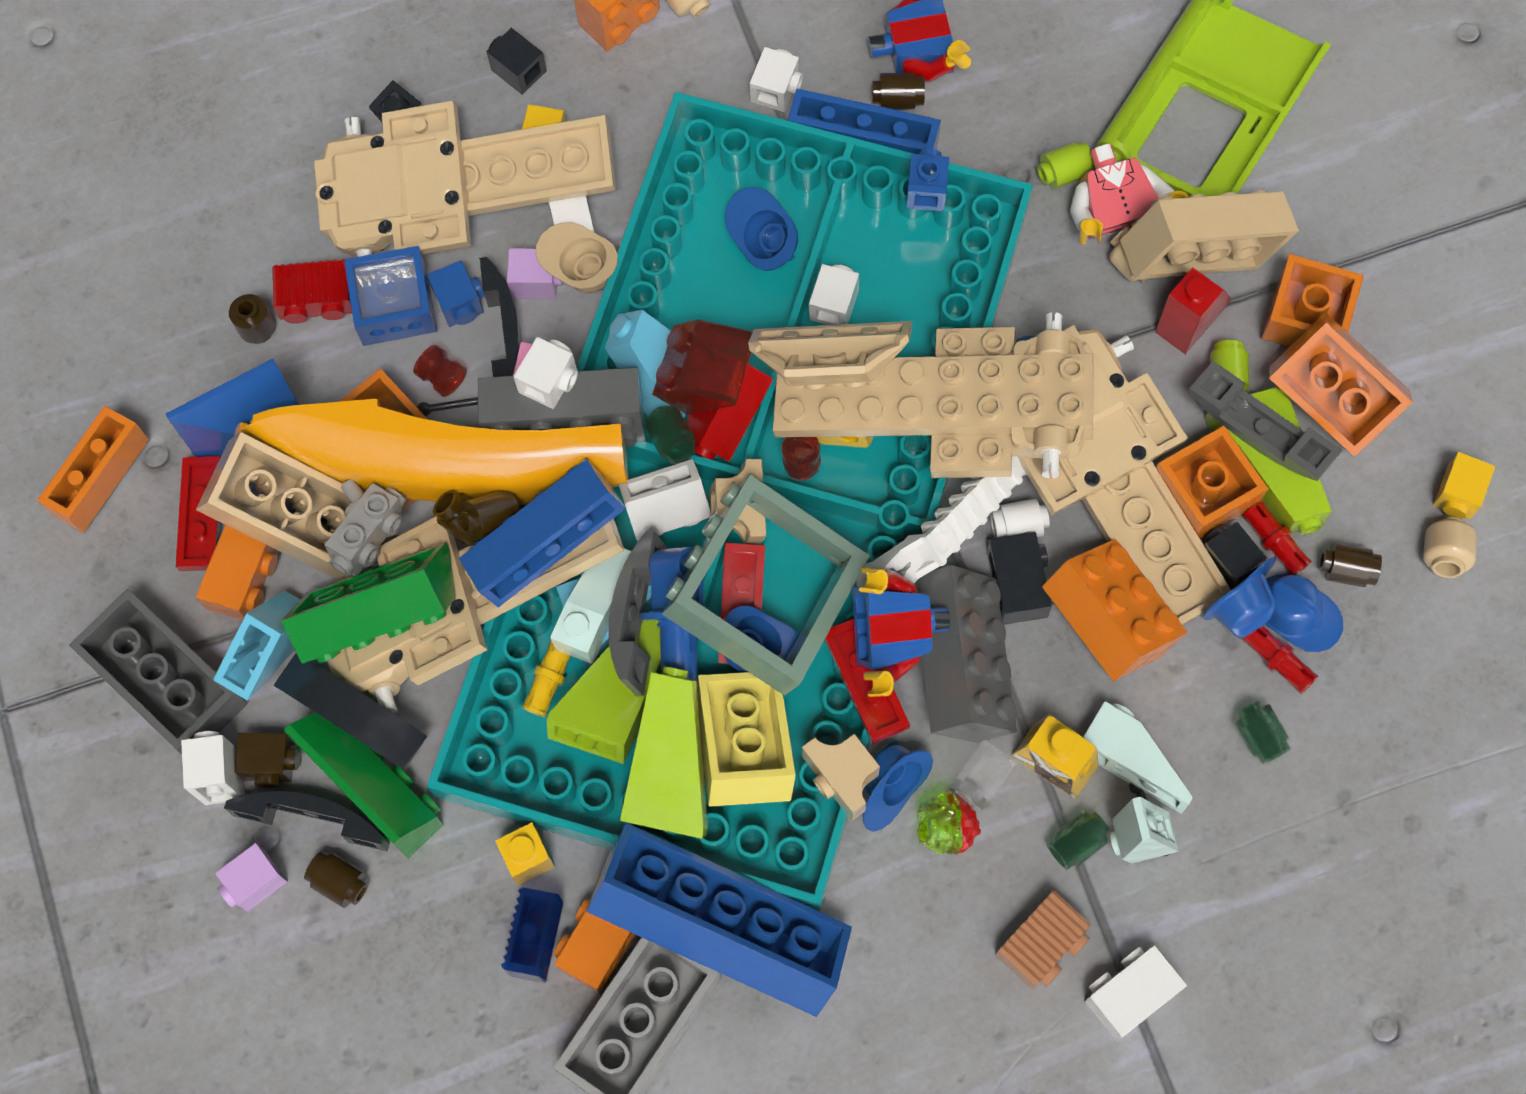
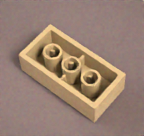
M1258 190L1250 194L1227 192L1220 196L1206 197L1203 194H1196L1188 198L1173 199L1172 196H1165L1155 200L1151 204V208L1132 224V228L1120 241L1134 279L1138 280L1185 276L1192 267L1202 274L1256 270L1297 234L1299 229L1284 191L1266 192V190Z
M242 432L230 439L196 510L333 578L340 579L346 576L329 563L331 559L325 547V543L346 518V508L351 504L341 489L342 483ZM252 482L257 485L255 491L260 493L257 496L252 494L251 489H249V484ZM287 500L292 503L290 509L295 510L292 514L285 507ZM322 518H324V519L327 520V523H326L325 526H327V527L330 528L329 531H326V530L322 527V525H321V519H322Z

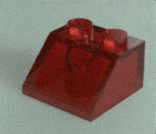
M698 319L674 325L667 337V349L662 364L656 372V383L652 395L686 415L735 406L752 353L749 350L748 342L753 332Z

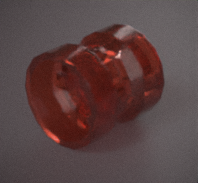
M435 344L427 348L420 355L414 365L413 372L422 381L432 383L433 390L440 396L447 397L454 393L466 377L467 369L459 361H451L448 358L447 352Z
M785 437L782 443L783 467L791 478L808 480L819 472L821 454L820 443L817 437Z

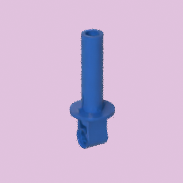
M694 547L660 549L654 552L649 564L652 611L639 614V620L658 621L657 626L660 627L661 673L664 666L688 671L687 679L697 681L698 692L697 637L662 615L670 600L665 597L668 593L667 590L676 577L681 579L684 577L688 568L683 563ZM702 579L691 599L704 607Z

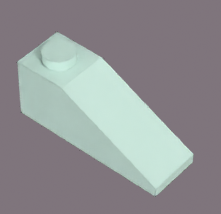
M624 548L625 551L584 571L567 599L550 639L557 651L590 664L594 663L609 629L610 608L618 578L632 551Z
M1105 701L1083 737L1097 748L1098 765L1124 781L1131 782L1146 794L1182 814L1193 798L1142 723L1134 718V714L1120 704L1111 705Z
M1142 797L1132 799L1112 819L1115 831L1110 832L1112 847L1117 856L1121 855L1124 861L1136 863L1179 852L1169 812Z

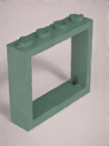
M749 475L740 485L733 482L727 493L722 497L720 502L725 505L720 516L715 513L710 518L702 531V534L707 537L701 547L696 544L685 559L683 565L688 570L682 579L676 577L669 586L665 597L670 600L662 615L785 696L801 684L858 579L861 567L865 566L870 555L752 475ZM746 504L837 565L785 661L691 599Z

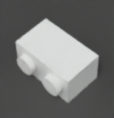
M693 459L626 480L627 483L619 484L637 541L641 539L646 531H654L660 536L664 532L683 526H692L701 520L711 517L704 488Z
M216 731L198 732L194 734V739L181 740L183 784L185 790L204 805L226 803V800L245 795L244 781L234 772L237 748L223 735H219V732Z
M1155 945L1147 952L1138 947L1121 961L1125 967L1123 971L1114 978L1107 972L1088 987L1093 994L1085 1003L1116 1042L1187 987Z

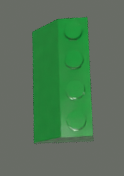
M444 542L359 573L357 576L354 575L307 592L281 620L301 663L303 664L317 659L318 663H323L333 659L340 654V650L352 646L353 650H359L372 644L378 636L387 634L389 638H393L408 631L412 624L423 621L424 625H429L444 618L447 615L446 610L455 600L450 549L447 543Z
M314 712L289 724L284 729L290 738L408 859L443 826V823L436 816L441 809L426 793H423L418 798L409 787L414 782L400 767L395 766L391 770L382 761L383 756Z

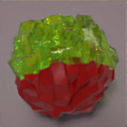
M952 791L940 792L937 796L919 805L917 819H920L916 831L917 837L921 844L939 855L945 853L949 855L964 853L969 847L973 846L976 836L981 834L976 811L972 809L969 802L959 795L953 794Z

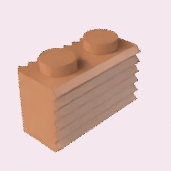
M1053 890L998 950L996 956L1032 990L1039 982L1047 987L1063 970L1057 964L1067 952L1074 957L1090 940L1085 932L1092 924Z

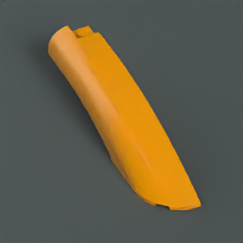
M378 399L293 405L269 409L254 414L253 420L249 425L240 422L234 432V436L242 432L342 484L351 479L359 485L361 490L366 491L374 483L384 490L390 487L404 498L436 502L445 492L455 490L458 494L465 493L471 499L494 491L510 492L515 496L519 505L529 504L539 493L547 490L565 476L571 468L578 466L585 459L604 475L612 488L621 483H627L626 480H629L627 451L621 424L550 430H496L458 426L417 418L383 408Z

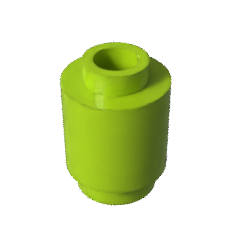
M1072 142L1040 156V164L1037 165V172L1041 182L1044 185L1048 184L1052 189H1057L1081 179L1087 172L1094 170L1095 166L1090 154V147L1085 142L1079 144Z
M1222 340L1215 343L1214 350L1210 353V364L1214 361L1245 383L1243 390L1248 391L1249 353L1245 350V344L1238 340Z

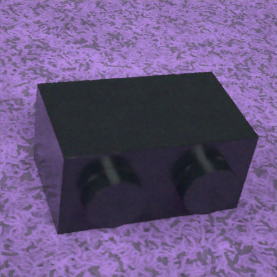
M1036 532L990 539L987 556L991 576L996 579L1001 593L999 604L1003 625L1048 618L1051 607L1055 603L1042 588L1047 582L1044 568L1048 567V554L1045 544L1039 545Z

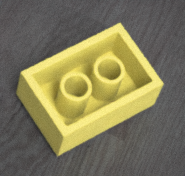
M750 672L698 675L702 757L709 807L791 801L795 769L783 694Z

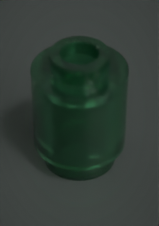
M673 406L659 407L647 417L645 430L663 459H666L669 463L678 464L688 460L695 451V437L679 409Z
M1257 701L1238 712L1240 719L1234 724L1253 757L1258 756L1262 764L1268 763L1291 750L1287 743L1289 736L1270 704L1262 707L1260 702Z
M1081 811L1052 834L1053 840L1047 844V847L1055 860L1064 869L1069 870L1072 866L1079 867L1109 843L1106 836L1109 828L1097 813L1093 812L1089 815L1087 812Z

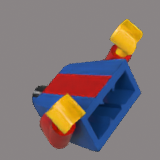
M902 0L886 14V33L868 36L871 58L891 55L896 73L915 72V76H924L925 82H932L947 73L954 72L955 65L961 69H967L971 65V59L964 54L969 52L971 48L962 40L953 42L943 0Z
M861 567V572L867 575L866 584L864 587H852L857 665L872 670L877 669L876 671L864 673L865 680L873 681V688L868 692V696H889L893 691L894 683L917 665L922 655L929 654L932 651V633L949 630L950 614L946 607L930 608L929 595L917 592L915 583L892 570Z

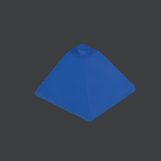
M272 358L165 414L195 457L222 456L228 441L234 437L235 429L240 422L249 425L253 420V415L279 407L299 405Z

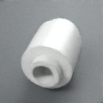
M1036 498L999 505L1000 508L997 511L990 513V523L994 539L1036 532L1037 537L1044 536V528L1050 526L1047 507L1045 504L1039 505Z

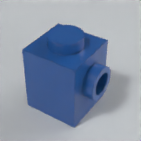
M461 260L426 274L449 327L456 324H468L477 315L484 313L480 299L485 296L477 277L469 278Z

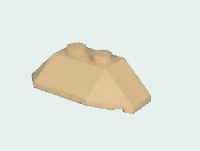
M912 321L754 329L748 344L749 350L792 386L804 385L806 389H820L827 386V384L843 383L845 387L854 388L863 386L867 382H872L906 346L912 331Z

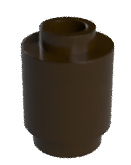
M915 72L880 73L879 81L872 82L873 103H880V107L894 110L915 109V106L924 105V76H915Z
M245 294L236 298L230 305L229 318L244 341L260 344L266 342L271 337L275 328V322L265 302L260 297L253 294Z
M450 490L442 494L433 507V515L437 517V523L465 546H472L480 540H473L468 535H465L461 531L457 519L461 504L471 500V498L463 492L458 494L455 490Z
M494 491L463 502L457 517L458 524L465 535H468L473 540H480L502 525L508 517L520 511V507L512 493Z
M1333 542L1330 549L1324 548L1319 570L1320 572H1325L1326 581L1363 588L1367 584L1375 586L1381 572L1382 556L1374 554L1373 550L1369 548Z
M323 851L319 852L310 862L304 875V879L310 882L311 889L342 908H346L351 903L354 905L358 904L368 889V883L365 882L366 872L334 853L328 855Z

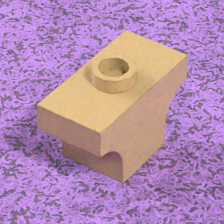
M746 459L739 470V475L733 478H715L709 489L711 517L715 513L720 516L725 507L720 501L733 482L740 485L749 475H752L763 483L762 459ZM746 504L732 530L739 534L743 544L760 545L766 537L765 517Z
M852 735L838 745H826L819 742L816 738L802 747V757L817 775L813 781L826 799L833 796L852 821L864 813L866 802L862 791L868 783L879 776L880 766L856 735Z

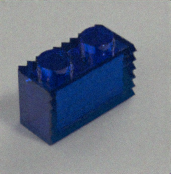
M522 887L518 890L520 896L516 900L519 904L514 906L517 912L512 915L515 920L510 923L513 929L508 931L511 937L507 939L509 945L505 947L507 954L503 956L505 962L501 966L511 977L546 983L564 902L559 894Z

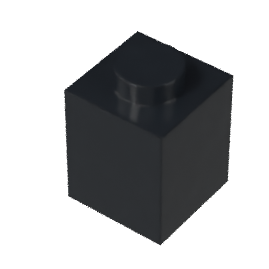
M512 27L503 36L496 37L486 51L491 71L521 95L547 72L543 52Z
M1235 522L1227 529L1220 525L1204 538L1206 542L1204 547L1231 590L1245 581L1267 559L1238 522Z

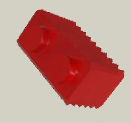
M345 259L272 266L273 308L279 319L285 320L288 323L299 324L305 322L308 317L322 316L327 320H339L344 317V314L352 313Z

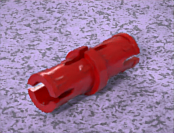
M1263 501L1256 504L1257 507L1253 505L1242 517L1247 520L1264 541L1262 546L1265 550H1271L1290 575H1297L1298 571H1303L1312 563V560L1306 556L1290 536L1292 531L1287 526L1282 527Z
M1264 626L1241 639L1268 663L1266 667L1270 671L1276 670L1300 694H1303L1319 677L1292 653L1294 649L1288 643L1284 645Z

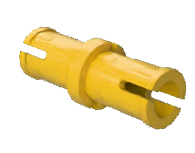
M552 641L548 646L541 665L535 667L533 674L536 676L521 707L543 718L547 715L558 686H562L565 681L563 674L571 657L557 651Z

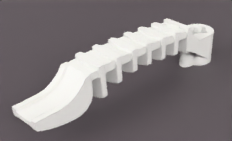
M1012 456V477H972V481L964 482L961 485V494L951 495L949 498L950 507L937 509L935 512L936 520L927 521L921 525L923 534L908 536L904 541L874 561L866 563L864 567L892 570L915 583L919 578L939 566H944L947 563V558L952 553L958 552L961 549L960 545L964 540L971 539L974 535L973 531L979 525H984L987 522L988 515L1000 508L999 503L1004 498L1010 497L1014 486L1022 483V476L1026 475V472L1021 466L1018 457ZM860 573L856 580L857 587L865 586L867 581L866 573Z

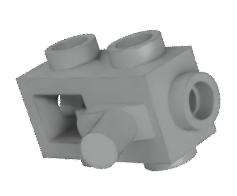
M349 479L342 484L341 489L351 504L346 508V518L325 543V547L331 559L329 563L337 571L346 576H349L351 573L357 576L362 568L369 567L375 561L379 553V546L385 538L394 535L403 521L401 507L406 500L396 490L390 487L384 490L374 483L364 493L355 481Z

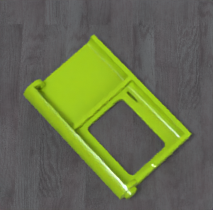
M1191 0L1095 148L1111 144L1117 163L1136 158L1140 165H1146L1172 189L1183 191L1189 197L1196 194H1203L1205 197L1220 196L1227 192L1238 194L1332 44L1326 41L1322 44L1311 42L1234 6V0ZM1182 87H1190L1245 115L1243 122L1207 179L1199 187L1183 182L1139 160L1137 157Z

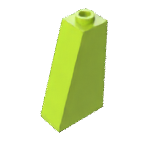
M1279 387L1250 394L1301 429L1289 396ZM1207 412L1205 422L1210 431L1213 432L1221 428L1223 425ZM1228 430L1268 487V491L1262 501L1282 527L1287 526L1292 533L1300 531L1301 535L1311 534L1322 529L1332 510L1320 479L1318 481L1309 479L1279 465L1253 449Z
M642 621L638 646L650 658L644 696H635L619 679L611 658L610 646H608L550 711L547 717L548 739L621 764L625 763L640 728L651 672L661 673L660 627L657 626L658 621Z
M664 666L662 673L651 672L620 821L702 839L707 834L708 823L697 681L687 679L688 671Z

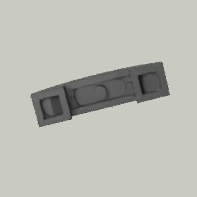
M1212 361L1189 388V393L1230 432L1259 453L1299 475L1318 481L1341 454L1342 449L1310 427L1306 432L1299 429L1244 391L1245 383Z
M654 531L645 532L625 562L614 590L609 616V646L614 668L619 679L635 696H644L650 658L638 646L642 620H639V614L644 613L648 586H651L650 559L657 550L669 549Z

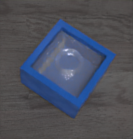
M419 246L344 260L354 328L363 346L437 332L430 285L426 275L428 274L427 267Z

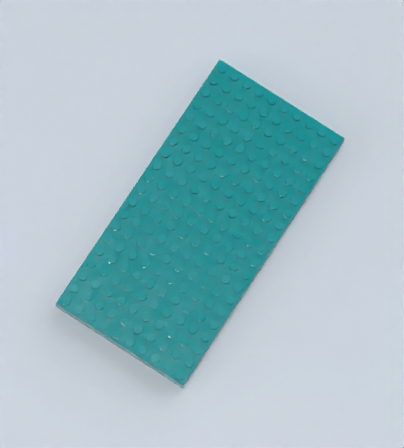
M675 92L617 253V266L606 283L576 367L577 371L618 369L605 349L610 335V326L617 314L643 310L706 356L710 349L745 361L773 378V381L730 462L715 456L714 460L701 457L692 451L695 444L683 438L697 384L682 424L657 427L651 423L644 412L645 442H637L634 446L626 447L628 478L632 479L693 459L710 508L709 489L715 478H733L739 475V470L746 459H762L763 483L870 555L866 563L874 561L904 541L908 536L923 534L921 525L924 522L936 520L935 512L940 508L948 478H932L931 476L932 435L874 436L871 445L866 448L813 444L808 442L807 437H775L773 422L777 372L749 350L748 342L754 329L826 325L810 321L809 302L822 264L828 266L844 265L852 269L853 272L859 273V292L848 324L912 321L909 342L894 358L935 357L936 329L993 328L1029 208L1033 184L949 163L944 212L906 209L911 154L914 153ZM757 187L767 190L776 198L797 228L798 245L794 252L795 258L787 261L786 264L778 269L765 271L756 268L748 261L726 228L725 212L727 204L734 194L744 188ZM619 485L613 487V490L625 506ZM625 509L614 518L623 547L632 551L638 541L636 540L627 509ZM765 517L766 537L760 544L765 545L761 611L790 626L800 634L837 565ZM710 518L701 520L692 526H683L664 532L658 537L669 549L694 547L696 544L701 547L707 538L702 534V531ZM731 530L703 578L704 607L709 611L717 612V616L720 618L725 543L743 544L741 537L734 530ZM584 572L572 577L571 579L559 585L581 578ZM555 586L485 622L482 633L487 651L472 658L427 788L436 798L527 825L532 822L536 828L611 850L626 823L620 821L638 733L624 764L548 739L547 717L550 711L589 669H586L583 660L572 656L563 674L565 681L562 686H558L546 717L537 716L521 708L536 676L533 674L535 667L540 666L551 642V634L563 610V605ZM852 590L831 628L854 618ZM697 638L698 675L743 673L734 669L729 664L718 663L719 652ZM823 641L801 684L785 696L783 695L795 769L791 801L709 807L704 774L708 823L707 834L704 838L701 839L629 823L819 912L826 894L848 815L833 796L826 799L816 787L813 779L817 775L803 759L802 747L814 738L826 745H838L854 734L867 751L870 745L868 734L825 641Z

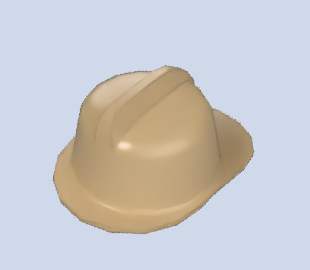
M573 222L559 223L549 227L541 234L536 244V257L539 265L548 274L580 292L592 293L603 289L617 266L618 254L615 246L607 239Z

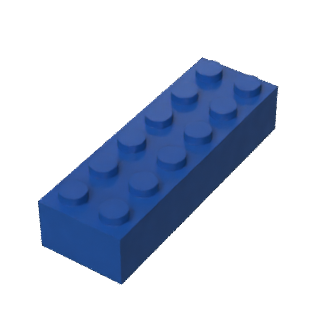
M627 822L607 856L586 911L815 1017L818 1016L837 989L852 926Z

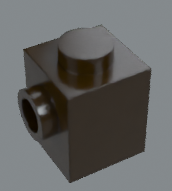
M238 733L234 772L243 781H254L255 786L264 788L279 787V782H292L293 770H298L300 750L287 734Z

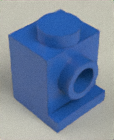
M931 148L923 149L919 154H911L906 209L944 212L949 157L942 156L940 151Z

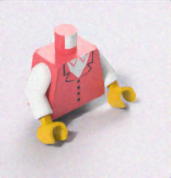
M1106 144L1090 151L1095 170L1087 172L1075 187L1070 215L1079 231L1078 240L1081 245L1086 244L1087 235L1089 239L1096 238L1097 242L1100 243L1102 235L1124 229L1125 227H1131L1136 220L1140 219L1151 208V204L1155 200L1165 196H1172L1173 199L1188 198L1189 196L1183 191L1172 189L1146 165H1140L1136 158L1117 163L1112 145Z

